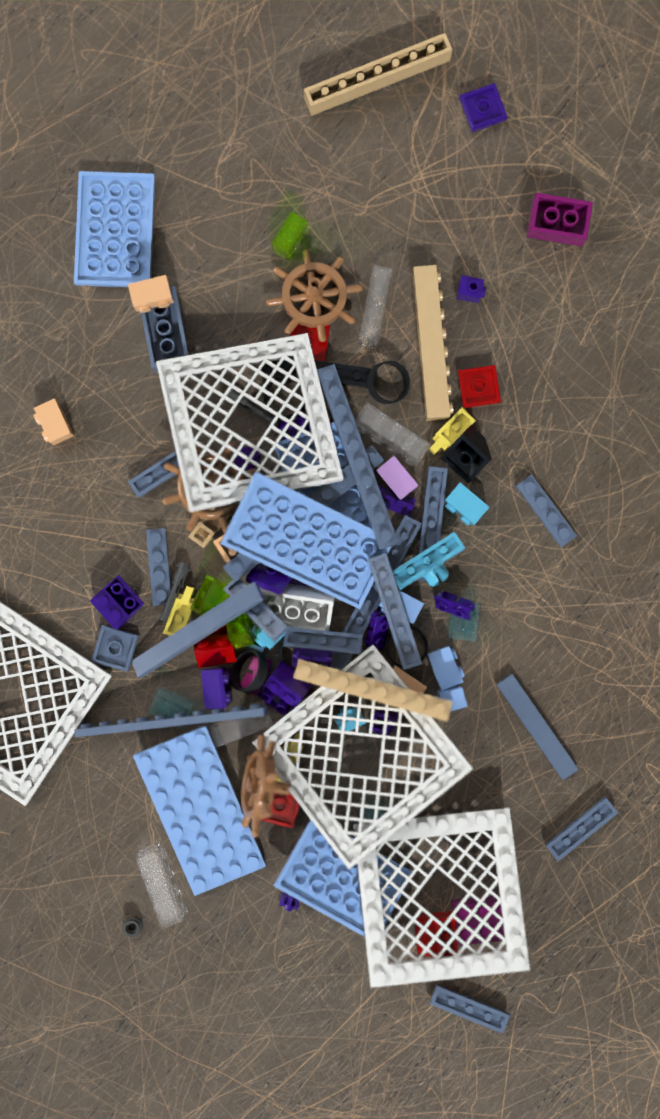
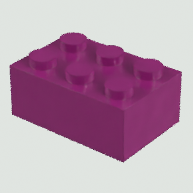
M536 193L531 204L526 238L582 247L588 236L593 202Z
M487 896L483 902L492 908L498 899L494 896ZM468 898L464 905L472 911L478 901L474 898ZM462 899L451 900L452 911L455 910ZM500 903L494 911L502 917ZM481 904L475 914L483 920L489 910ZM461 906L455 916L464 921L469 912ZM492 913L486 923L494 929L500 919ZM472 916L466 925L475 930L481 922ZM455 920L457 930L461 924ZM502 923L497 932L505 938ZM483 925L477 934L485 940L492 931ZM463 927L457 936L466 942L472 933ZM496 934L489 940V942L503 941ZM474 936L468 945L483 942ZM457 940L458 946L463 945L460 941Z

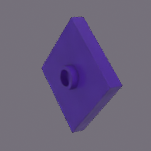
M495 83L459 95V100L471 133L507 121L508 117Z
M263 563L257 564L246 576L247 583L256 582L259 587L279 595L282 594L292 577Z

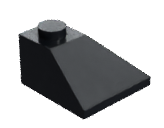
M471 425L445 452L441 459L469 484L492 460L485 437Z

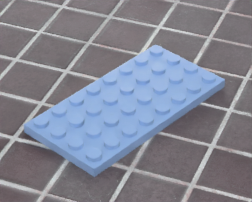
M257 472L254 473L221 540L222 545L358 609H361L374 582L368 558L383 553L388 554L391 548L379 550L371 528Z
M207 725L133 755L194 896L266 867V862L255 837L251 835L250 825L247 828L242 827L244 817L242 806Z

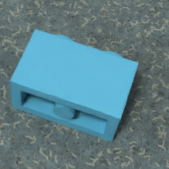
M459 483L444 500L446 509L453 514L454 512L461 516L459 519L467 526L469 524L475 525L489 508L487 504L462 483Z

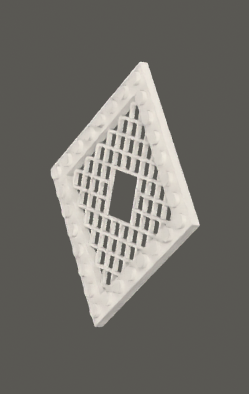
M308 333L156 361L189 512L241 502L253 477L244 471L249 462L258 467L257 473L263 470L269 474L265 475V477L294 491L343 481L341 466ZM280 360L277 365L270 361ZM284 360L293 365L289 372L280 368ZM261 363L258 369L252 366L254 364ZM265 363L274 368L270 376L260 371ZM242 367L239 372H237V371H235V370L233 369V368ZM246 367L255 371L251 379L242 375ZM295 368H296V372H297V377H298V379H297L296 377H294L293 375H291V373L293 372V370H294ZM227 370L236 375L232 383L223 379ZM217 371H223L220 376L214 373ZM276 371L285 375L281 383L272 378ZM204 374L201 380L195 377L196 375ZM208 374L217 379L213 387L203 382ZM258 374L267 379L262 387L253 382ZM189 377L198 382L194 390L185 386ZM239 378L248 383L244 390L235 386ZM288 378L297 382L293 391L284 386ZM220 381L229 386L224 394L215 389ZM269 382L278 386L274 394L265 389ZM201 385L210 390L205 398L196 393ZM250 385L260 390L255 398L246 393ZM299 386L302 396L295 393ZM281 388L290 393L286 401L277 397ZM183 389L190 393V396L188 397L186 402L183 394ZM231 389L240 393L236 402L227 397ZM213 392L222 397L217 405L208 401ZM262 392L271 397L267 405L258 401ZM193 396L202 401L198 409L188 404ZM243 396L275 415L272 423L256 446L224 426ZM292 396L302 401L297 409L288 404ZM224 399L233 404L229 412L220 408ZM274 399L283 404L279 412L269 407ZM205 403L214 408L210 416L200 411ZM303 404L305 405L306 414L300 411ZM285 407L295 412L290 420L281 415ZM187 408L195 412L190 420ZM216 411L226 416L221 424L212 419ZM198 414L207 419L202 428L193 423ZM297 414L306 419L302 427L292 422ZM278 418L287 423L283 431L273 426ZM209 422L218 426L214 435L204 430ZM308 422L311 433L304 429ZM290 425L299 430L295 438L285 433ZM191 426L199 430L195 438H193ZM221 429L230 434L226 442L216 437ZM271 429L280 434L276 442L266 437ZM202 433L211 438L206 446L197 441ZM301 433L310 437L306 446L297 441ZM233 436L242 441L237 450L228 445ZM283 436L292 441L288 449L278 444ZM214 440L223 445L218 454L209 449ZM263 440L273 445L268 453L259 448ZM312 441L314 442L315 451L308 448ZM294 443L303 448L299 457L290 452ZM195 444L204 449L199 457ZM244 444L254 449L249 457L240 452ZM275 447L284 452L280 461L271 456ZM225 448L234 452L230 461L220 456ZM206 451L215 456L210 465L201 460ZM256 451L266 456L261 465L252 460ZM306 451L315 456L311 464L301 459ZM287 454L296 459L292 468L282 463ZM237 455L246 460L242 468L232 463ZM268 458L277 463L273 472L263 467ZM218 459L227 464L222 472L213 467ZM318 459L319 465H314V463ZM299 462L307 466L304 468L295 469ZM199 463L208 468L203 476ZM230 466L239 471L234 480L225 475ZM279 466H282L283 468L288 470L285 472L276 473ZM210 470L220 475L215 484L205 479ZM241 474H244L245 476L250 478L246 480L237 481ZM222 477L231 482L218 485ZM204 482L212 487L205 488Z
M0 601V626L11 632L1 635L0 630V652L3 660L0 666L3 665L5 676L0 677V680L20 676L27 712L0 718L2 727L0 735H3L5 746H0V749L6 748L8 758L0 760V790L26 806L74 735V729L80 726L113 675ZM12 636L14 646L4 648L2 638ZM16 636L27 644L17 645ZM28 646L30 657L20 659L18 648ZM32 647L42 654L33 656ZM14 649L16 660L6 661L5 651ZM44 657L45 668L36 669L34 659ZM48 658L59 665L49 667ZM30 660L32 670L22 672L21 661ZM17 662L19 673L9 675L7 664ZM60 667L62 678L52 680L50 669ZM63 668H65L74 675L65 677ZM46 670L48 681L38 683L37 672ZM33 673L35 684L25 685L23 675ZM76 678L78 689L68 690L66 680ZM80 679L84 681L82 686L80 685ZM62 681L64 691L54 693L53 682ZM49 684L51 694L41 696L39 685ZM35 686L37 697L28 699L26 688ZM77 692L70 703L68 693ZM65 694L67 705L57 707L55 696ZM52 697L53 708L44 709L42 699ZM38 700L40 710L30 712L28 702ZM67 708L59 719L58 709ZM54 710L56 721L46 723L44 712ZM41 713L43 724L33 726L31 715ZM27 716L29 727L19 728L18 718ZM14 719L16 729L6 731L4 721ZM56 724L51 733L48 734L47 726ZM43 727L45 737L36 739L34 728ZM30 729L32 740L22 742L20 731ZM17 732L18 743L9 744L7 734ZM46 740L38 751L36 742ZM33 743L34 753L25 755L23 745ZM19 746L21 756L11 758L10 747ZM34 757L27 768L25 758ZM22 759L24 770L14 771L12 761ZM8 762L10 769H8L1 763Z
M374 645L370 646L341 670L410 690ZM369 673H371V674L374 676V678H370V677H366V676H367ZM321 686L263 733L266 738L265 751L270 741L276 742L273 757L280 780L282 782H290L291 788L288 789L347 868L350 869L473 768L432 717L401 708H389L387 704L386 707L375 706L376 701L373 700L372 706L361 705L362 697H359L358 704L348 703V693L345 694V703L335 702L345 693ZM334 704L344 705L343 716L333 715ZM330 706L329 715L320 714L322 711H324L327 707ZM347 706L358 707L357 718L346 717ZM361 707L372 709L370 720L360 719ZM375 709L385 710L384 721L374 720ZM388 711L399 712L398 723L387 722ZM402 713L411 724L401 723ZM319 717L329 718L328 729L318 728ZM315 718L314 727L305 726ZM332 718L343 719L342 730L331 729ZM346 720L356 721L355 732L345 731ZM360 721L370 722L369 734L358 732ZM373 723L384 724L383 735L372 734ZM387 725L398 726L397 737L386 736ZM401 726L412 727L411 738L400 737ZM304 729L314 730L313 741L302 740ZM414 729L418 731L424 740L414 739ZM300 730L299 739L290 738ZM317 731L327 732L326 743L316 742ZM331 732L341 733L340 744L330 743ZM344 734L382 738L378 777L340 773ZM257 738L255 741L252 742V743L255 745L256 748H257L258 738ZM385 739L396 740L395 751L384 750ZM399 740L410 741L409 752L398 751ZM289 741L299 742L298 753L287 752ZM285 742V747L283 749L281 745ZM413 742L424 743L423 754L412 753ZM302 743L312 744L311 755L301 754ZM427 744L437 756L426 755ZM315 745L326 746L325 757L314 755ZM329 746L340 747L338 758L328 757ZM384 753L395 754L394 765L383 764ZM398 754L409 755L408 767L397 765ZM288 755L297 756L296 765ZM412 756L423 757L422 768L411 767ZM300 757L311 758L310 769L299 768ZM314 758L324 760L323 771L313 769ZM426 758L437 759L436 770L425 769ZM328 760L338 761L337 772L326 771ZM441 760L445 766L439 770V762ZM383 767L393 768L392 779L381 778ZM396 768L407 770L406 781L395 779ZM410 770L421 771L420 782L409 781ZM300 771L309 772L308 781ZM312 772L323 774L322 785L311 783ZM424 772L435 773L423 783ZM326 774L337 775L335 786L325 785ZM340 776L350 777L349 788L339 787ZM353 777L364 779L363 790L352 788ZM367 779L378 780L377 791L366 790ZM381 781L392 782L391 793L380 792ZM395 783L406 784L405 795L394 794ZM409 784L419 785L408 795ZM313 787L321 788L320 796L313 789ZM324 788L335 789L334 800L323 799ZM338 790L349 791L348 802L337 801ZM352 792L363 793L361 804L351 803ZM366 793L376 795L375 806L365 804ZM380 795L390 796L389 807L379 806ZM393 797L404 798L393 807ZM325 803H333V812L330 811ZM337 804L347 805L346 816L336 815ZM350 806L361 807L360 818L349 817ZM364 808L375 809L374 820L363 819ZM378 809L388 810L387 813L377 820ZM336 818L346 820L345 829ZM349 820L360 821L358 832L348 831ZM363 822L373 823L362 832ZM350 835H357V837L352 839Z
M509 807L412 818L384 840L377 849H373L357 862L371 987L530 970ZM363 823L362 832L373 823ZM353 824L354 832H358L359 824ZM492 830V836L485 831ZM478 832L474 839L466 833ZM482 833L491 839L485 848L476 842ZM459 834L454 841L446 835ZM462 835L471 841L465 850L456 844ZM440 836L435 843H433L427 838ZM443 837L451 843L446 852L437 846ZM420 838L415 846L407 840ZM424 839L432 845L426 855L417 848ZM401 840L396 847L388 842ZM404 841L412 847L407 856L398 850ZM492 843L495 857L487 851ZM384 844L393 849L387 859L379 853ZM473 844L482 850L476 859L467 853ZM454 846L462 852L457 861L448 855ZM434 849L443 854L437 863L428 857ZM415 850L423 856L418 865L409 859ZM395 853L404 859L398 868L389 861ZM484 853L493 859L487 868L478 862ZM377 855L384 860V863L381 865L379 869L377 864ZM465 855L473 861L468 870L459 864ZM445 857L454 863L448 872L439 866ZM426 859L434 865L429 874L420 869ZM406 862L415 868L409 876L400 870ZM495 862L497 877L489 871ZM386 864L395 869V872L389 879L381 873ZM476 864L484 870L478 879L470 873ZM456 866L465 872L459 881L450 875ZM437 868L467 892L444 924L414 900V897ZM417 870L426 877L420 885L411 879ZM397 873L406 878L400 888L392 882ZM487 873L495 879L489 888L481 882ZM379 875L387 881L381 889ZM467 875L476 881L470 890L461 884ZM408 882L417 887L411 897L403 891ZM389 883L398 890L392 898L383 893ZM497 883L500 897L492 891ZM478 884L487 890L481 899L472 893ZM400 893L408 898V901L402 908L394 902ZM489 893L498 899L492 908L483 902ZM381 895L389 901L383 910ZM470 895L478 901L472 911L464 905V902ZM411 902L419 907V910L413 917L405 911ZM500 903L502 917L494 911ZM391 904L400 910L394 919L385 913ZM481 904L489 910L483 920L475 914ZM461 906L469 912L464 921L455 916ZM422 911L430 917L424 926L416 920ZM402 913L411 919L405 928L396 922ZM492 913L500 919L494 929L486 923ZM383 915L391 921L386 929L384 928ZM472 916L481 922L475 930L466 925ZM452 918L461 924L455 933L447 927ZM433 920L441 926L435 935L427 929ZM413 922L422 928L416 937L407 931ZM502 923L505 938L497 932ZM393 924L402 930L396 939L387 933ZM483 925L492 931L485 940L477 934ZM463 927L472 933L466 942L457 936ZM444 929L452 935L446 944L438 938ZM424 931L433 937L427 946L418 940ZM404 934L413 939L407 948L398 942ZM494 934L503 940L497 949L488 943ZM385 935L393 941L388 950ZM474 936L483 942L477 951L468 945ZM455 938L463 944L457 953L449 947ZM435 940L443 946L438 955L429 949ZM415 943L424 949L418 958L409 951ZM506 944V950L500 951L501 948ZM395 945L404 950L398 960L390 954ZM486 945L493 950V952L480 953ZM466 947L474 953L461 955ZM446 949L454 955L441 957ZM426 952L430 953L434 957L429 959H421ZM406 954L410 955L414 959L410 961H402ZM388 957H390L394 962L388 963Z

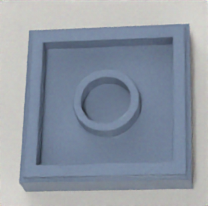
M102 625L91 662L129 672L140 635L120 629L115 630L113 627Z

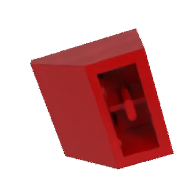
M231 621L194 644V654L199 668L237 662Z
M453 911L433 912L431 914L444 924ZM426 913L419 914L416 918L423 926L430 919ZM452 918L447 927L455 933L456 924L455 919ZM434 920L427 927L434 935L441 928ZM415 923V932L417 936V934L420 932L422 928H420ZM445 929L438 936L445 944L452 937ZM424 931L418 940L427 946L433 937ZM455 938L449 947L457 953L458 945ZM435 940L429 949L438 955L443 946ZM417 944V953L420 955L424 949ZM446 949L441 957L454 955ZM428 952L424 954V956L433 957Z

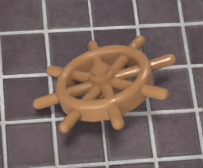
M305 249L303 251L305 264L296 267L290 273H287L280 267L273 269L276 275L285 280L282 288V297L267 299L266 305L269 307L284 305L287 314L292 318L284 330L285 334L290 335L296 326L300 324L305 327L317 328L319 341L325 342L324 326L333 323L338 317H341L350 324L356 322V319L344 311L347 294L361 292L363 286L361 284L346 286L342 276L337 272L344 262L342 256H339L330 267L323 263L312 262L310 251ZM314 274H320L324 277L320 281ZM307 275L308 286L298 279ZM330 280H332L337 287L323 290ZM292 286L303 292L302 294L290 295ZM339 295L336 305L325 298ZM305 301L299 311L292 304ZM320 304L329 309L330 312L322 316ZM311 306H313L315 317L305 315Z
M229 442L228 445L234 448V444ZM195 444L197 455L199 457L202 453V450L199 446ZM225 448L220 456L230 461L229 457L232 451ZM207 453L204 454L201 460L211 464L215 456ZM218 459L215 463L217 464L215 469L222 472L227 464ZM165 463L164 468L179 476L177 482L178 493L163 498L162 503L168 505L180 501L189 512L180 467L171 463ZM199 463L203 476L208 468ZM231 466L228 468L232 475L229 477L234 480L239 471ZM253 468L246 472L253 476L257 469ZM209 472L205 479L215 484L220 475L213 472L211 476ZM241 474L237 481L247 479L248 477ZM223 478L220 480L218 485L231 482ZM204 482L205 488L212 487ZM240 502L226 505L223 508L222 506L214 507L215 510L189 512L192 516L187 524V530L193 531L199 518L204 520L219 519L222 530L225 533L229 526L226 516L231 514Z
M263 734L258 736L257 751L246 757L247 764L240 791L244 812L242 827L247 828L252 819L251 835L253 837H258L260 820L265 817L269 818L272 815L270 806L274 793L289 795L290 791L287 789L291 788L290 782L276 781L279 777L273 757L276 742L270 741L265 751L266 738Z

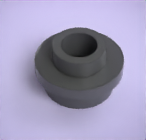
M137 917L127 918L123 924L124 933L129 937L138 936L143 927L141 920ZM130 924H135L136 929H131Z

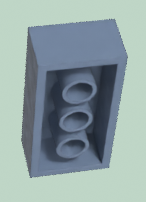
M175 286L170 287L174 303H170V306L165 308L154 307L149 312L141 313L151 367L155 373H158L156 361L190 355L179 294Z

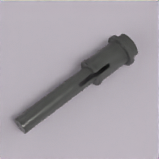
M231 389L227 397L236 402L240 393ZM245 396L242 397L238 403L239 407L242 409L246 408L269 424L272 423L274 419L272 416L250 403L249 399ZM277 420L273 426L277 427L279 421Z
M180 562L176 566L177 571L171 582L173 586L160 617V620L163 622H167L180 587L183 588L187 574L191 572V566L186 563Z

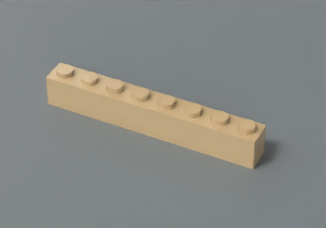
M446 33L304 88V100L311 116L449 62L452 48Z
M437 265L413 267L412 275L426 421L447 420L450 418V414H453V404L449 402L448 396L451 395V384H447V376L450 375L449 365L445 363V357H448L447 346H444L443 339H446V328L442 327L444 309L440 308L443 294L442 290H439L438 283H441V273L437 271Z
M301 659L298 660L294 678L447 722L453 702Z

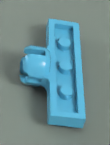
M453 532L393 570L399 590L422 577L426 579L430 586L439 585V580L435 575L436 573L440 580L444 582L449 576L444 563L465 550V546L456 533Z

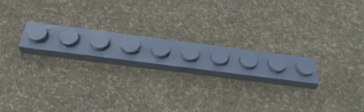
M335 364L317 369L324 396L379 550L397 545L399 542Z
M373 446L366 450L373 470L384 459ZM347 465L341 470L343 481L325 484L308 498L326 507L331 505L356 484L350 466ZM240 553L223 568L236 583L260 562Z
M407 515L403 517L395 532L399 543L391 546L387 554L392 571L400 566L422 523ZM375 580L361 609L355 608L342 633L364 634L370 623L371 614L378 608L381 602ZM333 652L331 668L341 671L347 666L353 654Z
M262 703L251 704L250 708L243 709L242 706H233L228 711L212 709L211 713L197 710L193 711V715L179 712L174 713V717H167V714L156 715L155 719L149 720L148 716L138 717L136 721L129 722V718L117 720L118 723L111 724V721H102L97 726H92V723L80 724V728L74 729L75 737L260 717L268 714V706L262 707Z

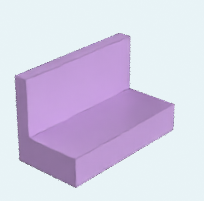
M395 456L376 470L400 500L418 487V484Z

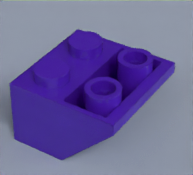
M120 575L115 577L90 600L115 630L123 627L145 604Z
M281 661L256 695L285 716L298 705L312 686V683L295 679V670Z
M226 667L201 670L205 709L227 708L231 701H233L232 690H228L230 672L226 671Z

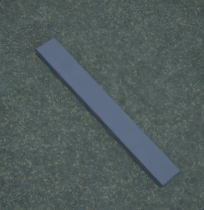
M253 582L132 660L137 677L143 678L265 600L258 583Z

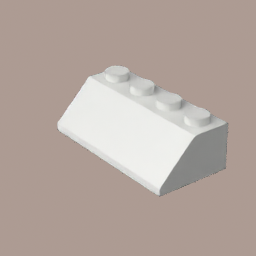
M288 584L281 595L259 587L265 599L262 602L287 627L329 631L334 602L333 596L314 587Z

